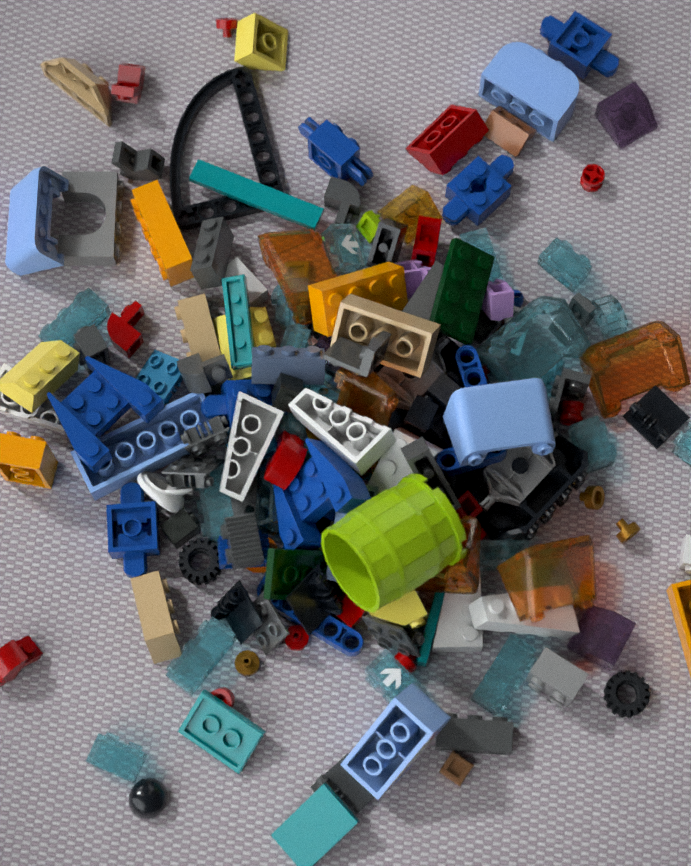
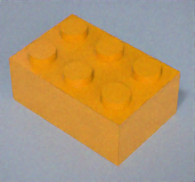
M7 431L6 434L0 433V474L4 480L52 489L58 461L45 439L38 436L25 438L21 437L19 433Z

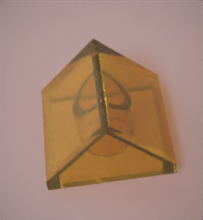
M411 185L377 211L383 220L389 218L408 225L404 238L406 246L415 240L419 215L442 219L429 192L414 185Z

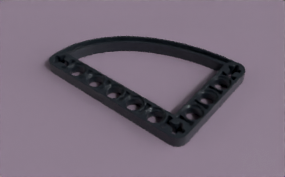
M242 66L227 70L206 83L190 101L179 121L171 149L169 185L174 218L178 227L182 230L201 227L202 221L211 218L224 217L227 221L264 212L227 196L184 207L182 205L181 164L189 130L196 116L208 100L231 84H233L259 183L271 188L274 187V189L284 193L250 70ZM239 75H243L245 78L246 86L242 87ZM249 93L253 95V99L249 102H244L241 100V96ZM249 113H256L259 117L256 121L251 122L246 119V116ZM260 132L264 135V138L261 141H254L251 138L252 135ZM261 152H266L269 154V159L259 161L257 155ZM266 172H271L275 175V178L272 181H265L262 176ZM227 203L236 205V209L233 212H226L223 207ZM206 208L214 211V214L209 218L201 215V212ZM196 211H197V215H198V219H199V220H196V219H195L194 212H196ZM182 215H187L188 222L183 221Z

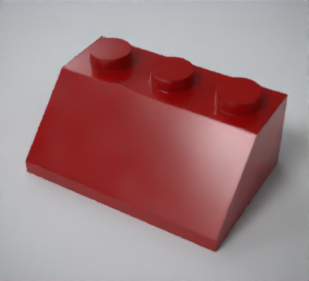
M451 104L405 149L430 172L444 175L451 171L453 165L459 159L464 158L475 144L482 141L483 136L489 129L477 109Z

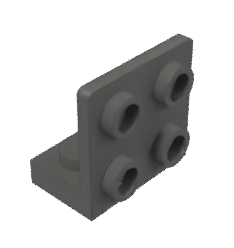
M382 331L377 337H372L368 346H362L340 337L323 354V359L329 361L334 366L351 370L357 376L368 377L384 360L392 334Z
M563 368L561 376L556 375L550 394L553 397H550L549 400L552 425L557 414L561 394L563 393L571 399H584L591 375Z

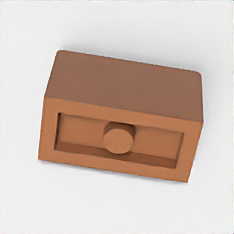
M499 106L493 109L485 124L489 131L484 136L516 157L520 154L526 141L532 139L537 130Z

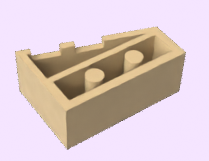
M205 294L177 300L178 306L174 307L178 321H183L185 328L180 330L183 343L189 344L191 351L186 353L187 357L199 353L202 361H206L221 355Z
M159 570L130 578L145 643L153 663L156 664L182 656L177 637L180 634L177 619L173 620L172 618L175 609L172 599H167L166 593H170L167 579L161 578Z

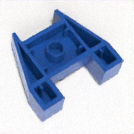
M86 356L87 366L93 372L62 402H59L50 392L47 393V396L78 458L96 474L113 458L110 450L99 438L131 408L148 424L165 407L163 399L146 383Z
M309 438L305 440L312 457L301 466L297 475L285 490L273 484L279 534L285 549H319L321 547V535L316 522L333 507L335 512L347 514L371 499L366 485L359 475L340 456L319 440Z

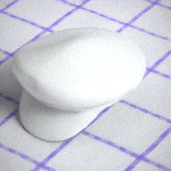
M144 471L137 477L138 484L143 491L160 506L173 513H177L184 508L185 500L183 495L194 490L190 486L188 488L171 487L170 484L166 483L165 477L152 472Z

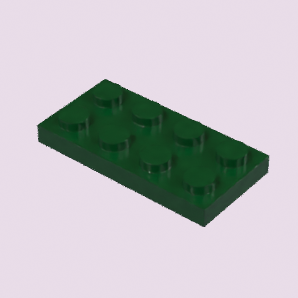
M457 237L451 239L429 321L441 324L440 333L465 345H469L473 342L495 257Z
M268 548L263 598L286 600V597L317 565L326 574L328 564L323 550ZM328 580L329 584L334 587L339 601H342L345 598V592L338 582Z

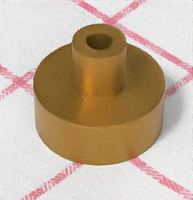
M589 485L585 492H580L579 500L584 502L587 509L599 510L603 506L605 496L601 486Z
M622 518L616 523L620 529L616 537L621 544L627 542L641 530L635 521L628 525Z
M245 650L236 656L235 667L239 674L248 677L257 673L260 661L253 651Z

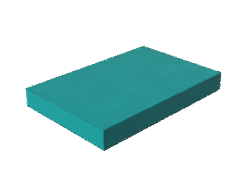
M205 689L200 693L178 730L184 737L238 774L242 772L266 733L264 729Z
M324 783L271 836L297 866H314L360 821L327 783Z

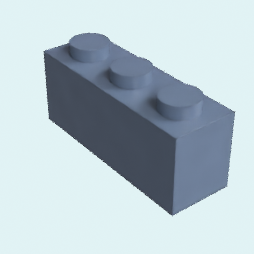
M260 345L252 347L251 383L275 384L279 374L283 373L302 379L303 385H324L325 359H323V354L325 350L317 346L295 348L290 345L283 347Z

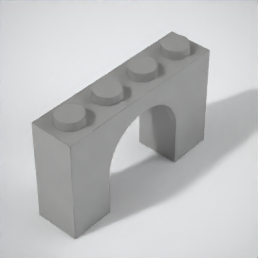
M62 171V176L69 180L68 191L61 192L65 202H92L100 205L106 211L105 221L97 231L87 235H59L58 254H64V265L116 266L117 257H121V245L118 243V236L122 235V224L118 220L119 215L123 214V203L119 201L120 194L124 193L123 180L119 179L118 172Z

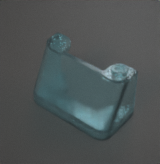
M541 296L525 306L483 342L476 351L483 365L501 383L541 378L564 357L579 358L592 344L565 299Z

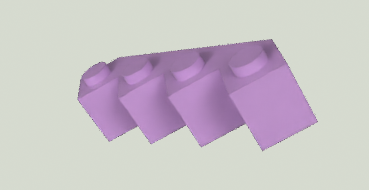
M419 260L395 262L394 264L404 267L407 299L411 298L431 267L422 266V261ZM495 279L494 282L488 281L481 309L490 320L500 321L504 318L513 317L514 291L505 280Z

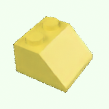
M257 13L237 21L234 61L251 70L284 71L286 67L288 30Z

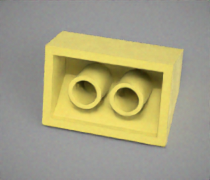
M250 307L254 347L260 345L276 347L266 307ZM226 315L214 318L213 324L221 355H225L233 378L228 380H251V367L238 370L231 368Z
M62 340L40 342L0 379V392L33 413L48 399V392L53 394L78 370L80 353Z
M415 590L374 613L369 612L374 619L403 628L411 627L412 630L425 625V619L428 618V614Z

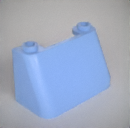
M45 166L33 169L10 192L5 263L12 272L20 276L64 266V254H58L54 246L58 244V240L51 237L50 233L52 200L60 197V192L68 191L69 180Z
M540 378L461 388L452 393L443 415L460 466H477L483 462L488 452L531 446L534 454L544 456L552 453L556 445L547 391L543 380Z

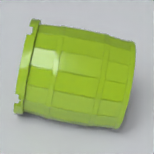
M410 473L398 485L382 491L380 494L348 512L342 519L325 529L321 534V546L324 557L334 578L348 597L364 611L374 613L389 603L401 599L436 576L447 565L453 566L466 557L467 549H463L461 543L466 539V535L457 512L438 487L432 490L425 484L428 479L421 474Z

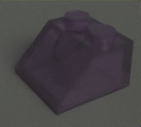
M636 81L597 104L594 116L619 150L658 127L649 99Z
M589 604L578 624L580 633L571 637L566 648L611 671L636 623L615 611Z

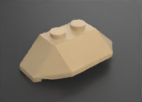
M61 57L43 61L40 64L45 77L108 127L112 125L109 83L103 77H97L87 64H81L76 59Z

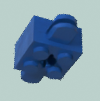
M574 11L565 24L551 15L542 20L540 35L550 41L548 57L562 62L566 68L583 80L592 69L605 77H611L616 73L619 58L607 51L612 37L610 32L577 11Z
M311 117L305 119V123H301L298 126L300 133L308 140L309 159L330 177L345 181L351 177L358 184L364 186L367 180L374 176L372 170L360 160V145L358 142L344 135L342 129L337 124H332L326 119L319 125Z
M500 155L488 165L478 156L446 185L445 197L449 202L443 207L442 217L445 223L455 226L465 217H468L478 227L510 197L512 185L506 180L513 174V160L506 155Z
M226 380L220 385L221 395H209L202 401L201 412L204 417L209 419L218 415L220 417L225 415L228 421V425H225V428L229 427L231 429L238 392L240 391L272 406L271 392L274 384H252L251 380ZM283 411V416H288L291 414L289 412Z
M130 482L121 488V504L106 505L109 555L112 559L123 558L124 572L129 578H134L147 574V556H158L161 553L157 504L155 501L144 502L143 489L139 484Z

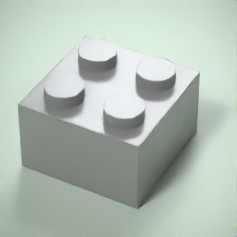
M545 647L525 681L529 682L528 686L535 692L541 693L543 691L549 695V700L557 706L562 707L565 705L568 707L589 674Z

